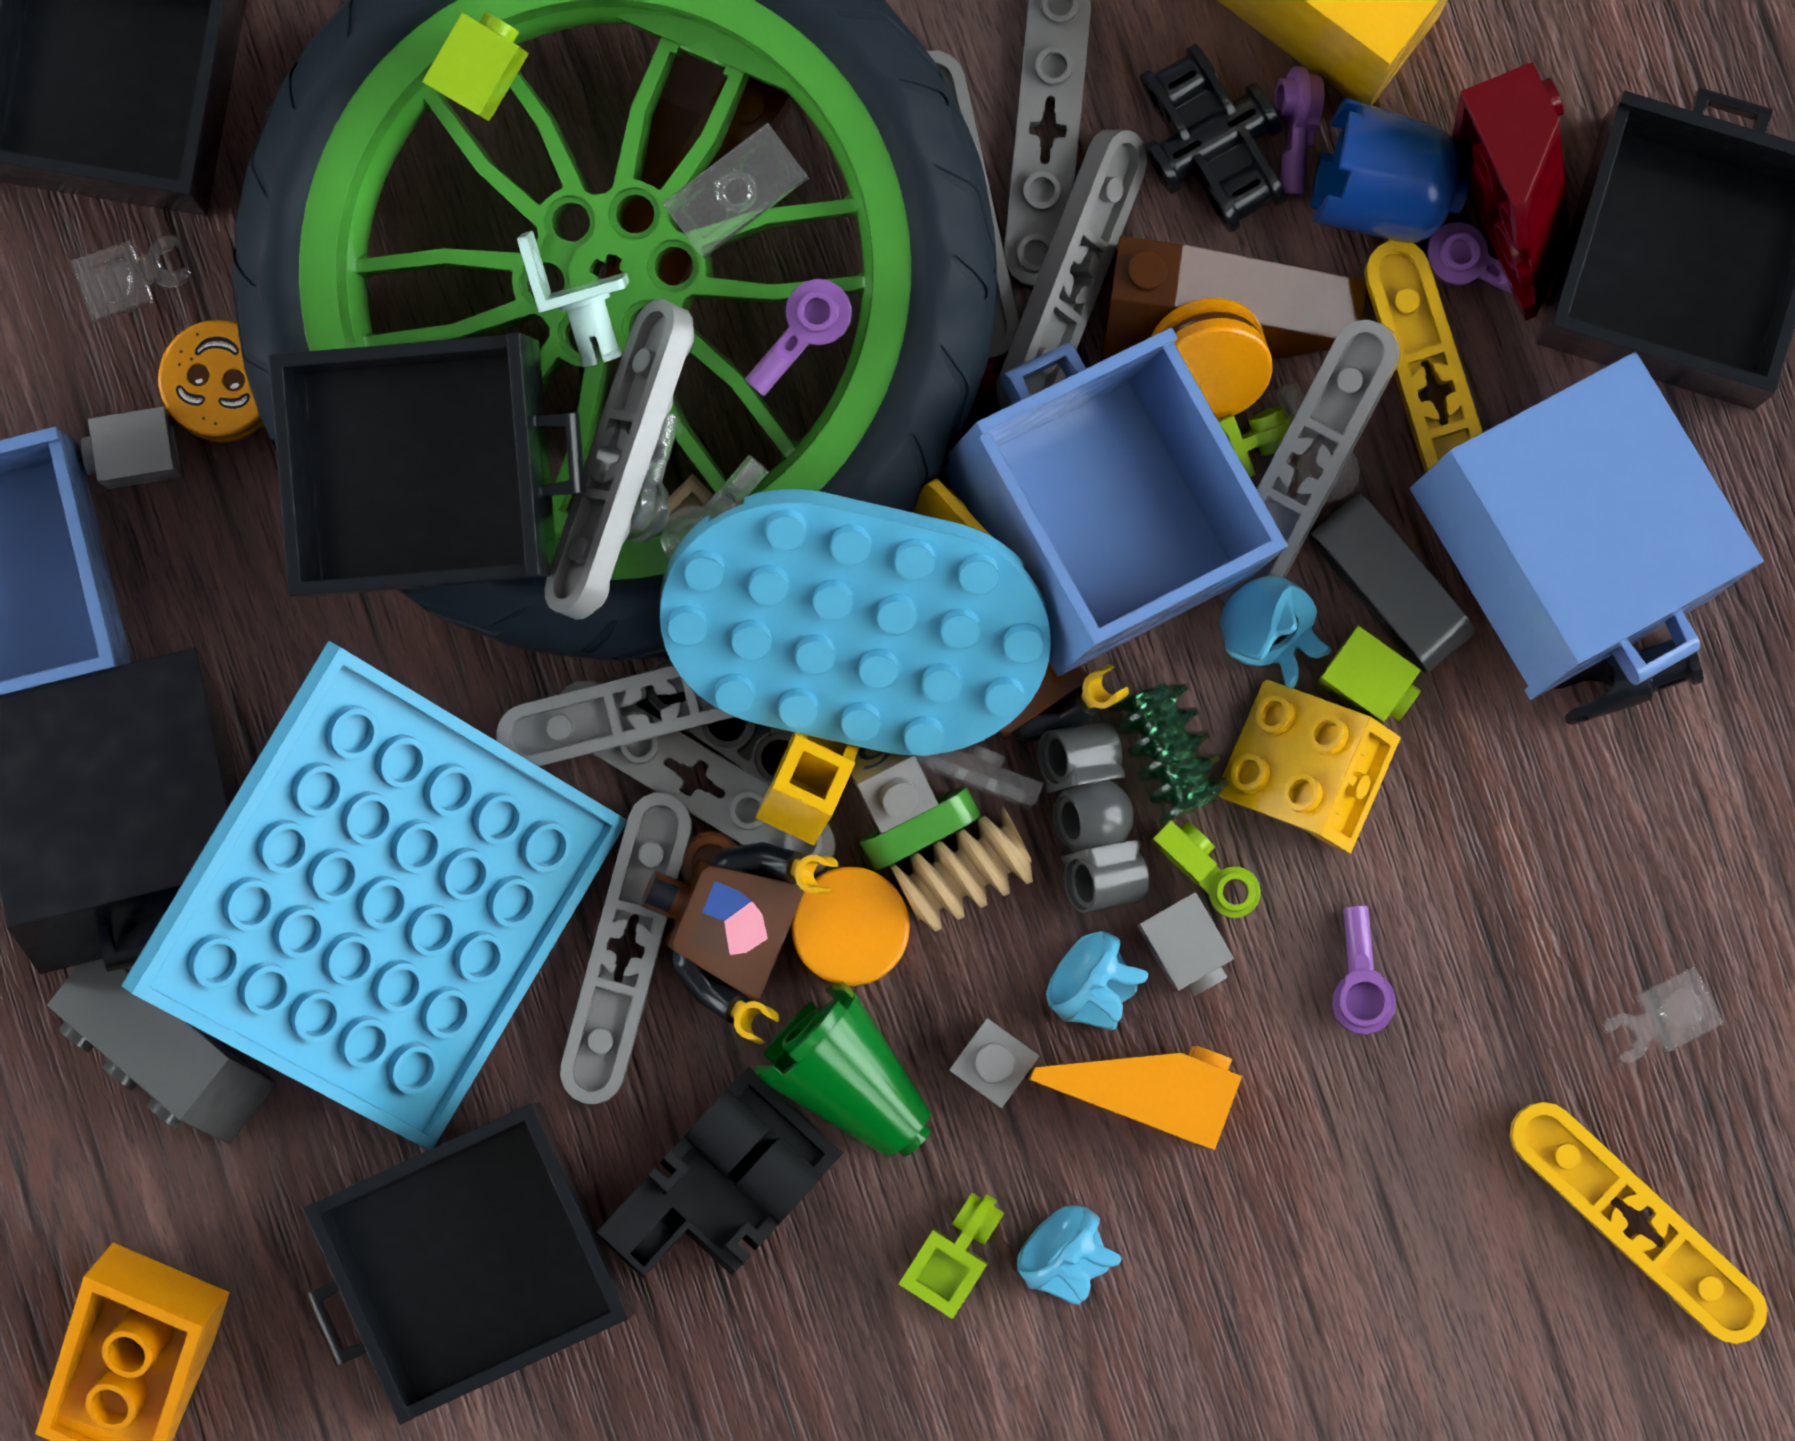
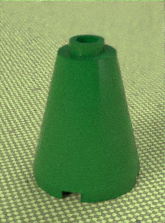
M844 981L840 984H833L825 990L833 1000L821 1009L812 1001L802 1008L783 1027L763 1052V1055L771 1064L756 1065L754 1072L769 1087L884 1157H891L898 1152L903 1157H906L913 1153L930 1134L931 1129L926 1123L930 1118L931 1111L856 992Z

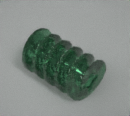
M1165 682L1132 695L1109 707V711H1130V714L1118 725L1120 734H1140L1141 736L1128 749L1130 758H1151V761L1138 773L1140 780H1161L1162 784L1149 796L1151 805H1172V808L1159 820L1160 825L1218 800L1217 796L1230 784L1228 777L1208 778L1206 774L1220 760L1218 754H1197L1196 749L1209 737L1207 730L1187 731L1185 727L1199 713L1197 707L1177 708L1175 702L1189 690L1185 683L1166 685Z

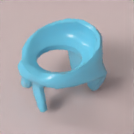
M1266 576L1251 580L1239 588L1223 607L1220 617L1221 636L1225 642V650L1229 656L1243 664L1255 667L1272 663L1280 664L1283 680L1288 688H1294L1298 681L1299 666L1295 653L1299 649L1309 658L1317 659L1329 655L1332 651L1331 647L1322 642L1312 629L1317 615V609L1312 598L1304 589L1285 577ZM1282 635H1288L1278 644L1272 646V644L1278 637Z
M1105 931L1082 936L1059 963L1048 984L1046 996L1048 1006L1063 1022L1084 1023L1104 1030L1116 1029L1117 1023L1122 1017V1003L1135 995L1138 990V984L1144 983L1148 978V973L1145 970L1126 965L1119 953L1120 939Z
M1064 1206L1054 1212L1034 1230L1022 1246L1017 1257V1270L1029 1289L1045 1291L1069 1303L1079 1305L1089 1295L1090 1280L1106 1273L1109 1267L1120 1264L1121 1256L1103 1246L1097 1230L1100 1222L1097 1214L1085 1206Z

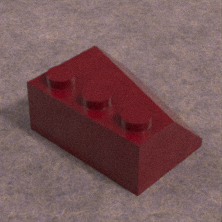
M1533 62L1462 90L1460 92L1452 139L1457 143L1461 155L1460 175L1469 177L1467 195L1508 280L1510 289L1525 321L1538 315L1569 239L1560 119L1558 117L1564 113L1563 104L1553 81L1550 78L1541 80Z

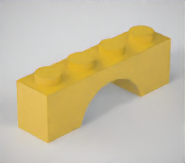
M794 732L755 818L814 846L834 813L856 763L854 761L859 746Z

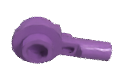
M1301 66L1292 67L1286 78L1278 80L1274 95L1275 112L1277 116H1283L1287 127L1286 147L1282 152L1280 183L1287 194H1304L1307 147H1312L1314 144L1315 130L1320 126L1324 106V83L1321 75L1309 74L1308 70Z
M1462 222L1448 223L1430 237L1427 242L1425 255L1433 275L1441 282L1459 286L1466 285L1479 278L1513 295L1498 259L1489 256L1485 238L1472 225Z
M813 279L803 282L793 290L787 301L785 313L789 328L744 379L761 395L765 396L809 344L822 346L833 343L845 334L851 323L852 307L849 297L840 286L829 280Z
M1351 906L1343 908L1349 974L1336 987L1333 993L1332 1008L1335 1018L1343 1028L1354 1034L1369 1035L1379 1032L1389 1024L1395 1013L1396 997L1393 987L1381 976V973L1374 970L1369 907Z

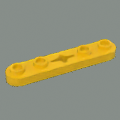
M1388 240L1379 245L1368 258L1364 270L1365 284L1377 322L1384 324L1392 330L1399 342L1400 358L1394 371V376L1423 469L1426 473L1451 449L1480 435L1483 431L1429 261L1423 250L1414 243ZM1425 361L1429 364L1432 376H1434L1438 385L1449 384L1452 393L1443 399L1446 425H1440V416L1433 402H1421L1418 397V392L1427 386L1426 372L1424 366H1421V362Z
M1545 1102L1529 1104L1517 1112L1511 1122L1509 1134L1512 1148L1517 1155L1699 1325L1717 1339L1735 1344L1750 1341L1761 1332L1766 1323L1768 1309L1765 1298L1759 1289L1572 1115L1556 1104ZM1617 1197L1625 1206H1629L1635 1211H1641L1647 1206L1652 1211V1215L1647 1222L1654 1229L1653 1232L1663 1240L1662 1247L1658 1248L1651 1239L1637 1233L1629 1239L1623 1232L1628 1226V1221L1623 1216V1213L1611 1204V1201Z

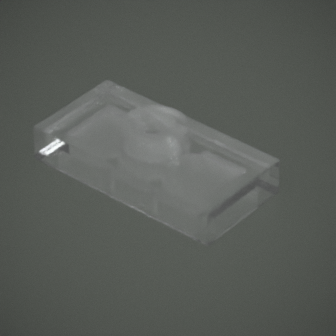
M767 123L662 204L699 254L705 258L804 183L809 177L773 128Z
M974 744L968 747L966 753L955 750L929 756H916L920 767L1029 810L1031 807H1035L1044 784L1002 768L1005 756Z

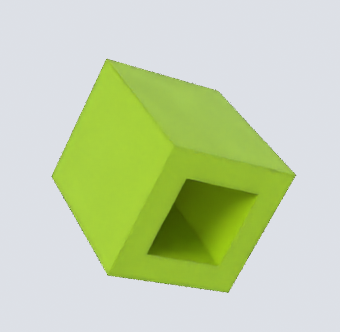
M485 11L478 22L461 13L422 82L490 122L529 53L514 43L519 31Z
M1358 625L1351 632L1316 683L1353 710L1371 716L1381 724L1385 722L1389 715L1399 722L1421 692L1420 689L1412 684L1421 670Z

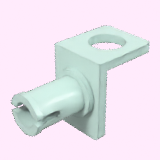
M533 231L522 233L517 238L538 312L558 307L560 311H567L580 354L581 367L597 365V361L600 360L594 336L597 339L603 363L622 356L605 299L610 297L609 293L626 288L629 283L627 272L551 293Z

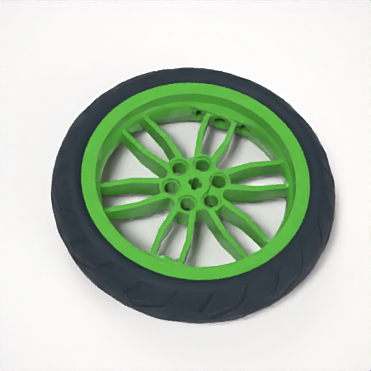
M346 0L311 39L282 82L272 103L246 171L235 227L232 283L242 358L260 418L275 450L276 440L268 355L480 337L542 317L549 327L550 334L540 350L543 391L564 362L581 367V358L579 351L573 343V331L567 311H560L558 307L538 312L521 253L441 248L373 258L368 255L372 222L385 180L405 141L428 111L434 112L475 170L537 227L538 238L536 243L544 268L557 266L562 271L565 279L563 290L603 279L599 277V272L604 263L613 267L616 258L622 259L619 269L623 273L627 272L629 283L626 288L609 293L610 297L605 299L617 344L622 354L637 315L645 305L655 299L663 298L688 311L692 302L698 298L783 303L787 302L793 290L803 283L765 284L713 278V264L710 251L774 227L850 216L857 218L863 272L853 277L823 279L840 286L846 294L857 293L862 297L856 335L845 369L833 395L821 415L800 442L794 441L758 391L744 380L746 376L694 329V343L690 353L731 386L779 448L782 461L740 492L735 490L688 424L674 391L672 408L664 421L672 436L717 494V504L685 517L661 523L631 526L628 537L622 544L609 582L610 589L607 599L599 609L585 619L578 620L552 610L545 600L544 588L547 578L398 590L423 609L464 629L512 646L536 652L606 660H635L667 656L668 653L664 646L660 626V597L664 573L679 543L706 516L710 515L713 519L727 510L744 504L745 496L782 489L825 492L913 513L923 487L933 479L939 478L949 461L948 452L959 441L965 429L987 366L993 331L997 283L995 232L981 160L970 130L953 94L936 63L921 42L884 0ZM485 11L519 31L514 41L516 45L565 29L603 24H626L660 39L631 105L613 187L609 191L601 194L592 193L557 120L520 71L510 88L536 123L563 185L562 189L554 192L542 204L495 164L450 106L447 97L422 82L461 13L478 22ZM686 53L723 69V74L727 77V80L701 136L662 189L659 190L642 181L652 117L675 57L682 58L683 54ZM749 78L789 94L808 115L825 139L844 176L849 194L843 200L765 208L684 234L677 226L676 215L721 148ZM648 199L654 209L652 224L643 232H628L623 222L625 208L633 200ZM582 206L587 210L590 217L588 232L583 238L576 241H567L560 232L559 223L561 217L566 210ZM684 250L691 256L693 271L689 279L684 283L676 286L668 285L661 273L662 262L669 253ZM448 267L512 273V285L515 300L453 324L378 335L372 331L368 308L367 279L374 275ZM599 347L597 348L600 360L597 361L598 364L581 367L584 368V375L577 413H579L583 467L585 466L602 416L613 363L620 358L618 357L603 363ZM567 453L555 483L569 480ZM573 494L552 496L556 548L569 513L566 509Z

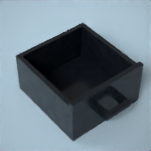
M0 0V182L207 216L246 0Z
M1701 87L1697 89L1691 110L1624 90L1603 118L1570 228L1569 239L1564 248L1536 344L1607 366L1636 351L1653 380L1755 410L1777 392L1795 331V142L1767 134L1773 109ZM1707 106L1752 119L1754 120L1753 129L1704 115Z
M519 332L496 336L268 355L288 596L318 597L537 579L551 576V563L556 551L552 496L586 493L579 413L545 415L538 340ZM546 427L565 428L569 468L568 481L551 484Z
M196 647L0 695V891L7 929L39 974L103 959L107 972L133 966L239 791L221 695Z
M541 1102L530 1103L302 1208L335 1280L304 1295L336 1366L367 1352L399 1425L617 1325L636 1313L603 1240L595 1234L598 1228ZM340 1291L362 1341L346 1348L343 1347L323 1300Z

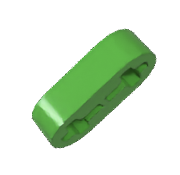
M967 786L956 788L937 797L936 800L939 805L882 834L877 828L860 839L859 843L872 869L879 870L890 866L978 819L981 813Z

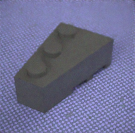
M103 959L79 964L47 1004L52 1011L64 1020L58 1030L85 1052L89 1053L95 1047L105 1055L108 1060L102 1068L121 1085L131 1091L139 1085L153 1098L146 1106L169 1126L178 1129L184 1122L230 1144L276 1087L277 1083L262 1071L258 1072L240 1061L228 1050L230 1045L131 994L121 986L130 972L126 968L107 972Z

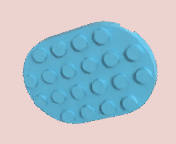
M803 489L760 492L745 496L744 504L727 510L713 519L710 515L706 516L686 534L675 549L667 565L661 586L660 626L664 646L679 675L700 697L723 712L745 721L881 752L929 756L966 748L996 734L1010 724L1031 702L1045 676L1050 657V623L1043 593L1039 591L1033 579L1024 569L1023 561L1002 542L984 532L959 523L825 492Z

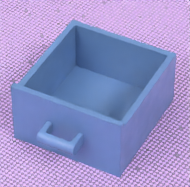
M1172 327L1088 368L1085 367L1074 346L1070 343H1065L1001 375V383L1012 405L977 421L948 452L949 461L943 472L957 497L993 538L1002 542L1023 561L1024 569L1033 579L1039 591L1043 593L1050 623L1051 648L1049 663L1057 677L1248 580L1288 547L1175 346L1174 342L1178 338ZM1056 364L1060 366L1068 377L1033 395H1030L1024 381Z
M1636 351L1451 449L1409 488L1527 683L1528 687L1524 691L1530 701L1611 655L1615 657L1627 679L1632 684L1638 685L1700 650V641L1685 614L1712 600L1764 562ZM1666 625L1676 648L1646 664L1632 644Z
M56 426L0 440V695L131 663L79 444Z

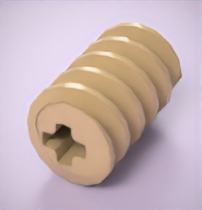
M1004 806L1001 807L1002 828L997 827L990 819L983 816L978 820L980 839L976 840L963 828L956 831L957 851L953 852L941 840L933 843L934 863L928 862L918 852L910 855L912 874L909 876L896 864L890 865L917 920H923L935 932L942 929L940 909L945 908L957 920L965 917L963 897L968 896L980 908L987 906L986 885L991 884L1003 896L1010 894L1009 873L1013 872L1025 884L1033 882L1031 857Z

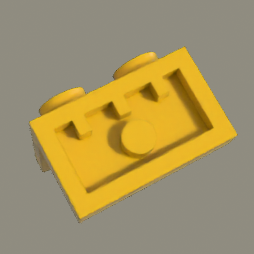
M1265 680L1261 685L1216 789V794L1224 800L1303 829L1329 846L1351 854L1401 737L1371 716L1299 690L1288 688L1274 681Z

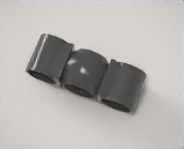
M1103 721L1082 724L1077 727L1047 730L1041 735L1038 742V763L1041 773L1047 781V794L1060 792L1053 806L1052 813L1056 835L1060 842L1074 852L1061 856V861L1065 866L1064 886L1070 903L1077 911L1082 913L1139 903L1148 892L1149 875L1145 860L1139 852V840L1125 842L1133 828L1134 813L1127 793L1113 782V780L1125 777V772L1121 767L1122 746L1117 732L1112 725Z

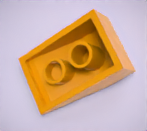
M1191 1046L1188 1055L1170 1053L1032 1067L1027 1080L1205 1148L1215 1150L1242 1076L1228 1071L1232 1062L1231 1058L1200 1046Z
M113 1242L83 1277L35 1434L50 1441H173L213 1346L230 1292Z

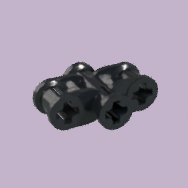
M1197 44L1186 48L1185 57L1154 74L1148 70L1140 75V80L1147 97L1172 135L1161 143L1152 140L1144 145L1147 157L1154 171L1170 194L1181 189V181L1195 174L1216 215L1229 232L1239 229L1240 220L1271 202L1276 206L1286 202L1284 189L1275 171L1254 141L1265 133L1275 136L1282 132L1280 120L1271 102L1256 82L1245 87V95L1231 102L1212 64Z

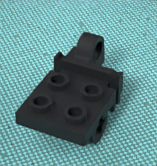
M748 1066L737 1080L700 1117L680 1142L663 1158L660 1164L672 1176L667 1179L654 1168L595 1234L642 1278L684 1233L695 1241L730 1275H733L751 1256L738 1244L739 1241L743 1239L753 1250H756L842 1156L843 1152L773 1088L766 1085Z

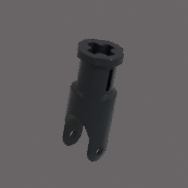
M1673 639L1639 651L1636 648L1635 650L1647 664L1676 648ZM1695 652L1642 683L1634 685L1627 679L1615 657L1611 655L1554 688L1561 689L1590 680L1604 682L1611 688L1600 699L1576 707L1566 714V723L1576 725L1650 701L1654 692L1686 681L1693 685L1700 684L1704 681L1698 653Z

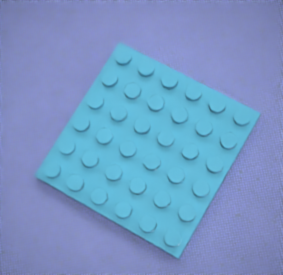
M328 641L121 986L146 1002L419 1146L430 1150L434 1148L621 834L627 819L338 645Z

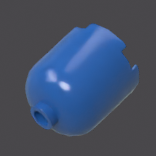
M1345 98L1340 103L1330 124L1332 127L1341 129L1334 153L1330 154L1321 151L1315 172L1310 200V208L1316 209L1312 219L1313 222L1398 242L1417 243L1434 235L1445 223L1449 212L1456 214L1461 212L1468 194L1469 177L1460 175L1461 155L1459 148L1446 130L1434 124L1357 100Z

